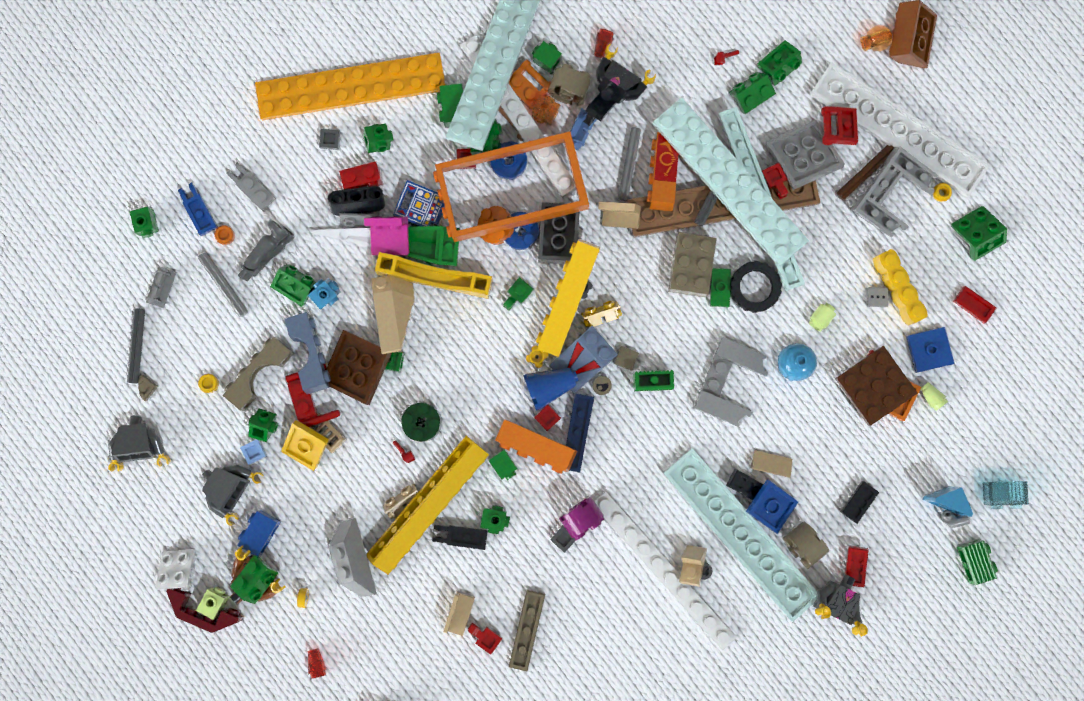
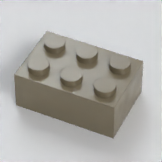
M681 232L677 234L668 292L704 298L709 295L717 238Z

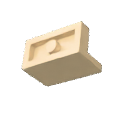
M599 202L598 209L603 211L602 226L639 228L640 205Z
M456 592L443 631L444 633L451 632L460 636L464 635L475 597Z

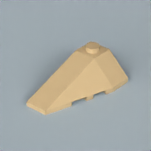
M391 275L371 278L381 353L387 354L401 351L407 332L408 320L410 321L411 317L410 312L415 302L413 283Z

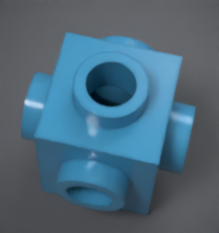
M327 278L325 281L320 279L313 285L315 289L308 294L309 298L321 310L327 304L332 306L339 300L337 295L341 291L339 290V285L334 280Z

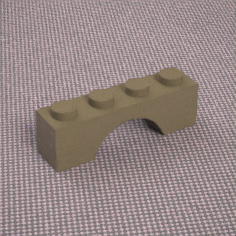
M278 338L267 339L260 353H255L250 359L251 363L247 368H242L237 374L238 378L234 383L230 382L224 389L226 392L222 396L240 411H245L257 397L254 391V379L257 373L267 366L283 367L295 354Z

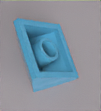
M948 486L925 495L922 499L957 515L968 517L973 515L962 487Z

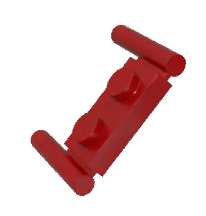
M298 372L285 376L299 422L307 427H311L341 415V412L336 409L317 416L318 413L312 393L307 395L303 391Z

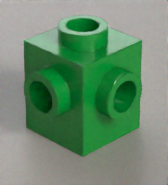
M386 123L364 127L363 139L368 153L390 150L393 134L391 130H388Z
M258 408L255 415L252 414L249 419L248 437L267 443L271 434H275L277 431V414Z
M492 505V509L484 507L480 528L488 529V533L499 534L500 531H504L505 527H509L510 516H507V511H503L504 507ZM493 517H498L499 522H493Z

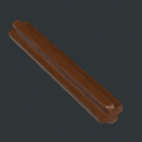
M892 145L885 146L837 191L836 195L838 198L845 200L884 164V161L894 147Z

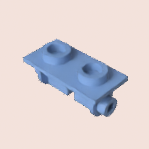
M581 108L570 130L574 147L577 151L585 145L584 143L589 135L588 130H591L597 121L595 119L590 126L583 121L588 113L583 108Z

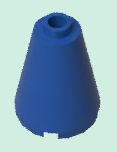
M570 368L523 375L536 411L541 410L574 388L576 382L579 381L575 370L571 371Z

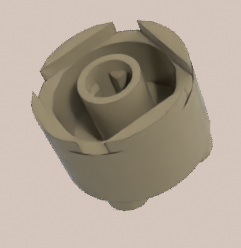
M563 64L562 67L555 69L548 93L552 92V97L559 102L572 105V102H578L577 106L583 105L591 83V75L585 71H577L569 64Z
M804 521L782 539L788 547H791L789 548L790 553L795 558L800 557L801 563L806 569H809L829 552V548L823 539H819L818 533Z

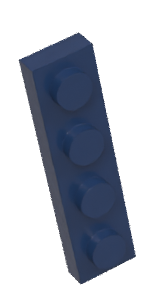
M575 393L565 446L576 450L577 453L569 471L578 473L581 471L594 402L593 396Z

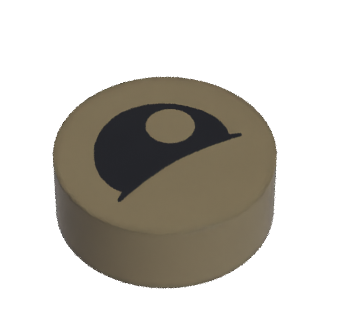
M599 376L593 381L592 387L596 394L606 395L610 392L612 383L608 377Z

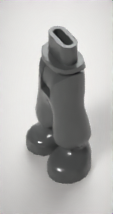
M272 219L267 223L271 235H263L255 248L244 261V265L241 266L242 271L238 276L247 282L252 276L256 277L268 262L285 249L286 244L295 238L294 234L285 226L279 225Z

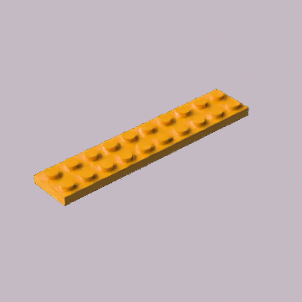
M440 52L255 82L259 114L262 121L440 92V86L445 85Z

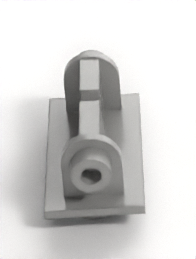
M380 211L362 214L339 213L342 226H364V218L380 217Z
M158 267L146 303L161 308L165 307L176 272Z

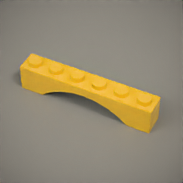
M379 252L375 272L379 276L391 275L411 283L489 299L493 282L492 276L437 268Z

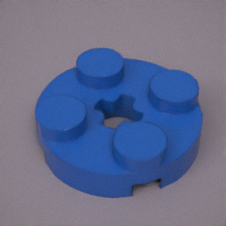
M514 141L501 143V148L516 145L518 143ZM526 152L513 155L512 164L506 165L504 158L490 161V166L498 177L514 180L526 170Z
M514 212V213L511 214V216H512V217H515V216H519V215H523V214H527V213H526V212ZM537 222L523 225L522 228L526 229V232H523L522 236H518V232H515V229H518V227H515L511 237L504 241L515 250L530 248L539 236Z

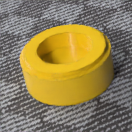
M204 374L200 377L198 386L205 393H213L219 387V380L215 375Z
M300 588L297 596V606L299 608H306L309 599V589Z

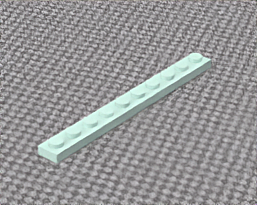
M734 107L720 112L718 117L734 157L771 197L738 108ZM794 254L780 267L775 263L785 291L805 284Z

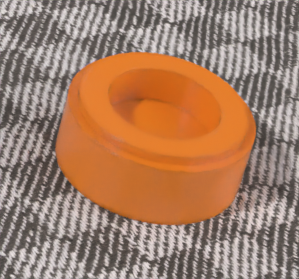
M222 225L215 230L214 237L218 243L229 245L234 241L235 233L230 227Z

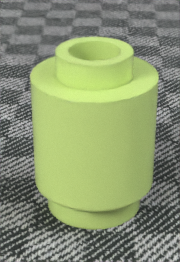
M825 303V305L820 304L810 317L808 324L821 332L827 328L836 316L835 308L828 303Z

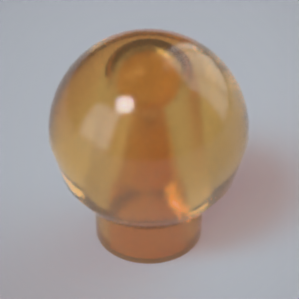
M876 25L869 29L865 36L860 37V43L864 51L870 49L876 52L883 51L892 42V33L884 25Z

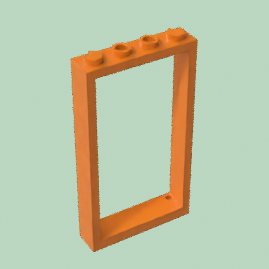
M570 131L435 164L436 171L433 172L435 182H439L441 188L437 190L440 201H444L445 207L442 208L444 219H448L449 226H446L448 237H452L454 242L589 209V201ZM564 143L579 201L457 231L443 172Z

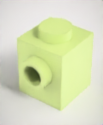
M209 588L196 611L214 620L219 617L230 596L226 595V591L222 588Z

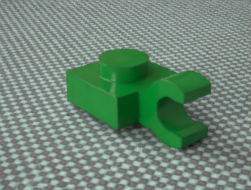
M519 277L507 291L511 296L505 301L503 307L510 311L517 301L523 304L534 291V288Z

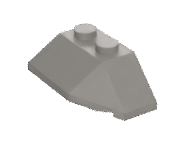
M353 518L342 521L328 545L338 584L360 597L375 595L377 592L357 520Z

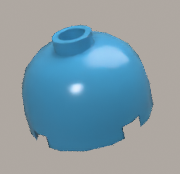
M790 344L782 349L778 355V369L783 377L790 381L806 380L814 373L817 367L816 354L805 344Z

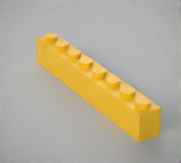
M466 435L367 552L366 556L371 564L389 575L397 567L400 560L410 551L416 541L422 537L426 529L434 523L437 516L447 507L452 498L459 493L460 489L473 476L478 467L485 462L489 454Z

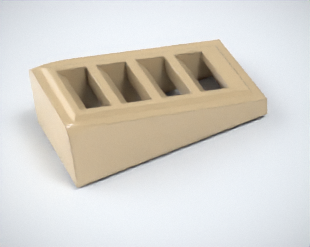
M329 421L323 422L316 430L313 428L314 426L309 427L319 432L326 425L328 428L321 434L324 437L330 431L333 432L328 437L329 441L326 446L331 453H334L347 440ZM337 436L338 439L330 445L329 442Z

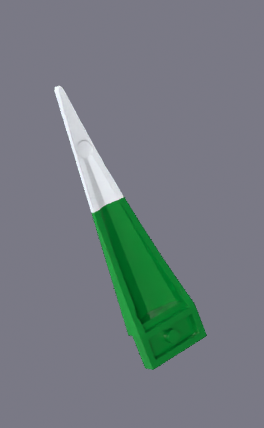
M446 226L408 227L409 254L404 256L440 265L457 266L459 241L454 242L452 237H448ZM370 228L310 230L314 234L371 247Z

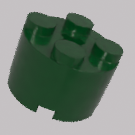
M415 403L409 406L403 413L401 418L402 429L414 441H430L439 434L442 427V417L439 411L432 405ZM419 418L426 419L424 427L418 426Z

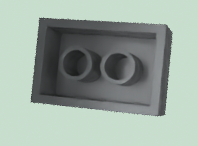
M542 202L541 210L564 205L565 203ZM580 212L540 222L538 263L565 264L566 260H571L572 254L569 252L573 242L577 243Z

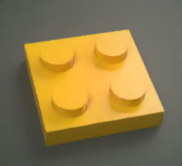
M295 420L291 425L281 452L314 471L318 467L329 439Z

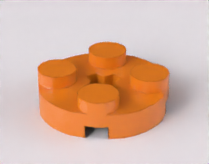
M492 206L481 211L478 225L511 218L512 216L507 209L500 206ZM514 228L479 237L485 242L499 245L511 237Z

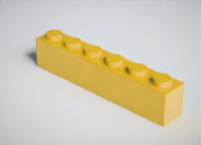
M578 239L577 243L573 242L569 252L572 254L571 260H566L562 270L566 272L563 279H559L556 286L559 292L557 297H552L549 305L552 308L550 315L546 314L542 324L545 325L543 333L539 332L536 343H539L537 349L559 357L601 248L600 246Z

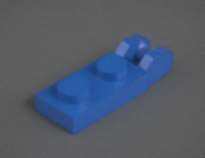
M191 182L188 185L194 195L193 197L188 198L187 193L182 188L178 189V192L198 234L202 237L217 229L218 226L196 186Z

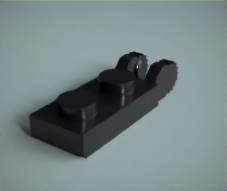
M434 525V529L437 531H448V538L435 536L432 537L433 542L480 550L486 549L488 530L453 525Z

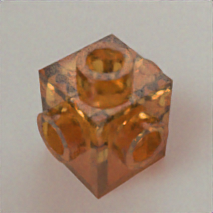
M540 95L538 100H533L530 107L533 119L540 124L546 123L552 126L560 111V104L556 103L555 99L548 95H545V97Z

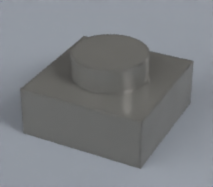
M320 129L319 148L339 150L340 130Z
M563 525L550 539L564 553L576 541L570 536Z

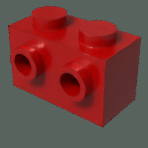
M376 161L339 171L344 190L384 185L380 168Z

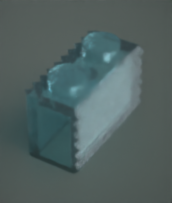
M993 481L982 483L983 504L989 505L991 509H1003V505H1010V509H1022V505H1029L1027 481Z

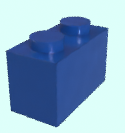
M260 510L256 513L253 512L248 520L250 524L246 530L244 529L238 537L240 541L237 545L239 547L243 546L242 549L250 550L251 554L257 556L263 555L281 523L280 520Z

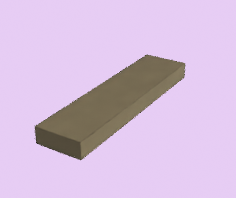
M526 590L509 662L510 668L528 672L545 593Z

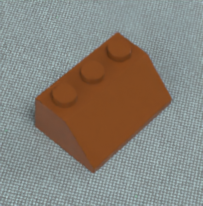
M921 0L899 3L898 11L896 12L895 28L892 32V44L889 48V57L899 64L925 69L928 68L937 14Z

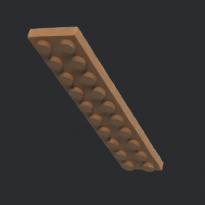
M816 180L794 190L788 181L784 182L783 184L789 194L783 199L778 198L775 187L769 189L772 199L783 211L820 204ZM706 185L676 191L675 204L672 211L649 209L650 202H647V196L627 199V203L641 206L639 228H631L633 238L699 226L694 221L710 192L709 187ZM717 199L704 225L736 220V218Z

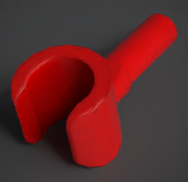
M739 50L729 53L718 52L714 57L715 65L725 64V58L738 55Z
M396 440L393 442V445L398 449L406 463L415 460L411 450L405 453V450Z

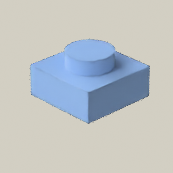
M256 439L240 447L248 465L267 457L260 440Z

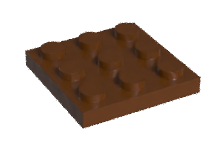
M342 330L326 368L331 378V381L328 382L329 387L365 405H370L392 353L382 354L379 345L349 331Z
M884 345L835 378L868 426L873 425L918 394Z

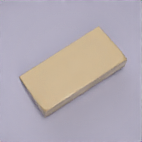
M754 450L751 469L791 478L793 459Z

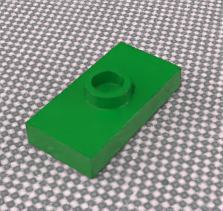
M712 268L710 307H730L731 269Z

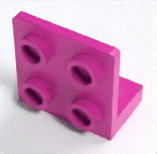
M408 216L364 218V226H370L372 255H379V252L391 255L409 254Z

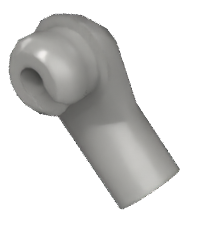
M949 510L943 511L940 515L942 522L951 528L970 524L968 516L956 517Z

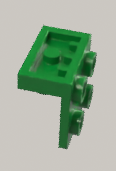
M984 206L975 209L951 224V227L970 245V258L973 261L1007 243L1008 229Z

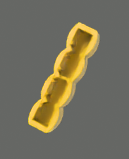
M890 249L873 258L874 267L882 275L884 286L891 292V299L895 306L899 308L903 322L909 326L927 318L926 307L919 301L918 292L910 283L907 271L901 266L898 254L893 249Z

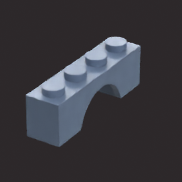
M305 312L285 318L289 337L295 342L306 344L309 351L307 364L298 372L303 391L308 395L330 388L328 382L331 381L328 370L324 368L326 359L323 352L320 353L319 346H321V340L319 335L315 334L314 328H317L314 317H310Z

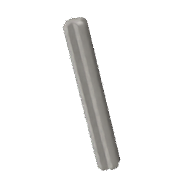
M632 127L618 194V199L621 201H627L629 197L641 129Z
M208 253L200 254L198 260L239 317L246 315L248 310Z

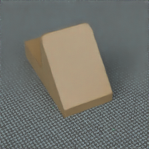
M687 545L681 556L683 561L679 580L681 584L700 587L707 548Z

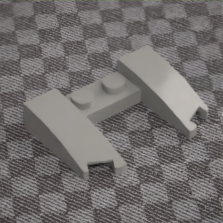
M894 147L884 161L885 165L865 193L861 194L850 208L851 211L889 237L894 236L891 232L901 227L902 230H906L909 227L881 205L900 178L903 176L929 195H932L934 189L929 188L930 178L937 177L935 172L902 147Z
M721 338L693 409L739 427L738 421L745 415L750 417L753 412L720 398V394L732 364L767 377L768 371H764L763 359H766V356L730 339Z

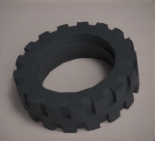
M754 261L745 263L734 272L731 278L730 292L732 300L736 302L738 307L743 308L747 312L757 313L769 309L779 300V296L782 293V282L780 281L779 273L777 274L776 269L773 266L770 267L766 262ZM752 271L760 272L769 279L771 292L767 299L761 302H751L742 295L740 282L747 273Z

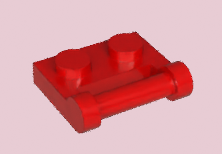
M832 106L823 107L821 109L824 122L823 144L857 145V109ZM831 116H836L837 135H832Z

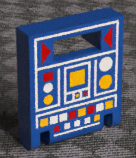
M407 180L393 216H408V223L416 226H430V224L438 226L443 215L442 208L445 205L440 202L438 192ZM408 192L413 197L408 209L405 210L400 207Z

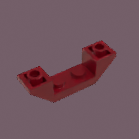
M181 588L167 589L166 591L176 618L210 633L236 624L244 618V616L240 615V611L229 608L221 611L217 621H215L216 619L212 620L207 616L198 614L196 609L192 607L185 608L191 596L190 592L182 591Z

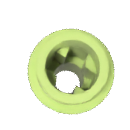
M929 382L921 387L920 390L931 409L934 408L937 411L948 402L947 396Z

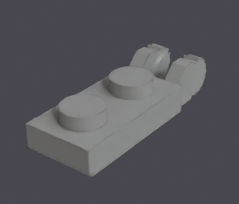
M237 162L235 166L244 176L238 180L233 172L228 171L226 174L255 205L264 211L276 198L249 171L247 172Z

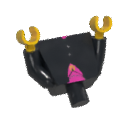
M609 44L605 50L606 56L602 58L596 69V78L599 83L597 89L601 92V97L606 101L611 99L617 104L622 103L624 100L638 99L646 90L647 84L655 82L656 74L654 77L649 78L647 76H649L651 70H647L644 80L641 82L642 79L614 60L610 61L611 58L615 57L618 47L615 52H610L609 47L611 44Z

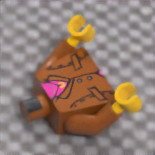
M243 546L239 547L235 552L236 558L231 573L233 579L231 584L253 557V555L248 556L251 553L250 550L246 553L243 552ZM276 577L258 602L271 599L286 588L285 585L283 587L279 585L280 578ZM235 592L230 596L231 600L236 604L242 601Z

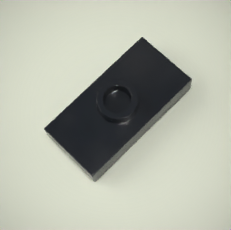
M734 469L726 486L753 501L763 484L738 469Z
M861 481L840 513L858 524L879 492L865 481Z

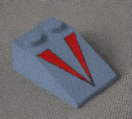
M591 326L557 357L549 367L552 370L570 368L571 371L575 370L579 380L576 382V386L571 389L573 394H575L618 354L597 330Z

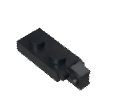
M600 92L588 105L585 111L588 114L583 122L589 126L595 119L601 122L617 103L611 99L609 101L604 100Z

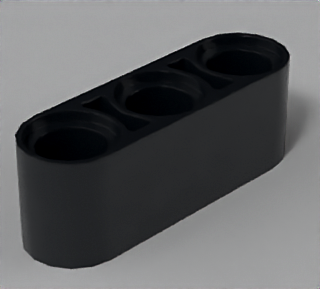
M378 186L332 191L327 198L331 213L339 216V213L359 214L377 212L385 207L383 190Z

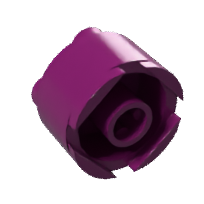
M591 496L569 509V513L566 515L563 514L559 517V520L570 536L576 541L582 538L589 528L594 530L604 520L603 513Z

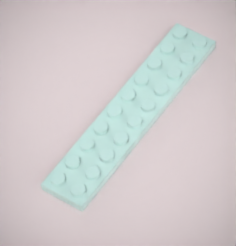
M499 0L446 134V139L483 151L540 0Z
M682 97L653 121L652 124L779 267L809 242L807 237Z
M693 448L663 472L665 477L792 623L814 604L817 599L816 589L756 520L746 512L743 505Z

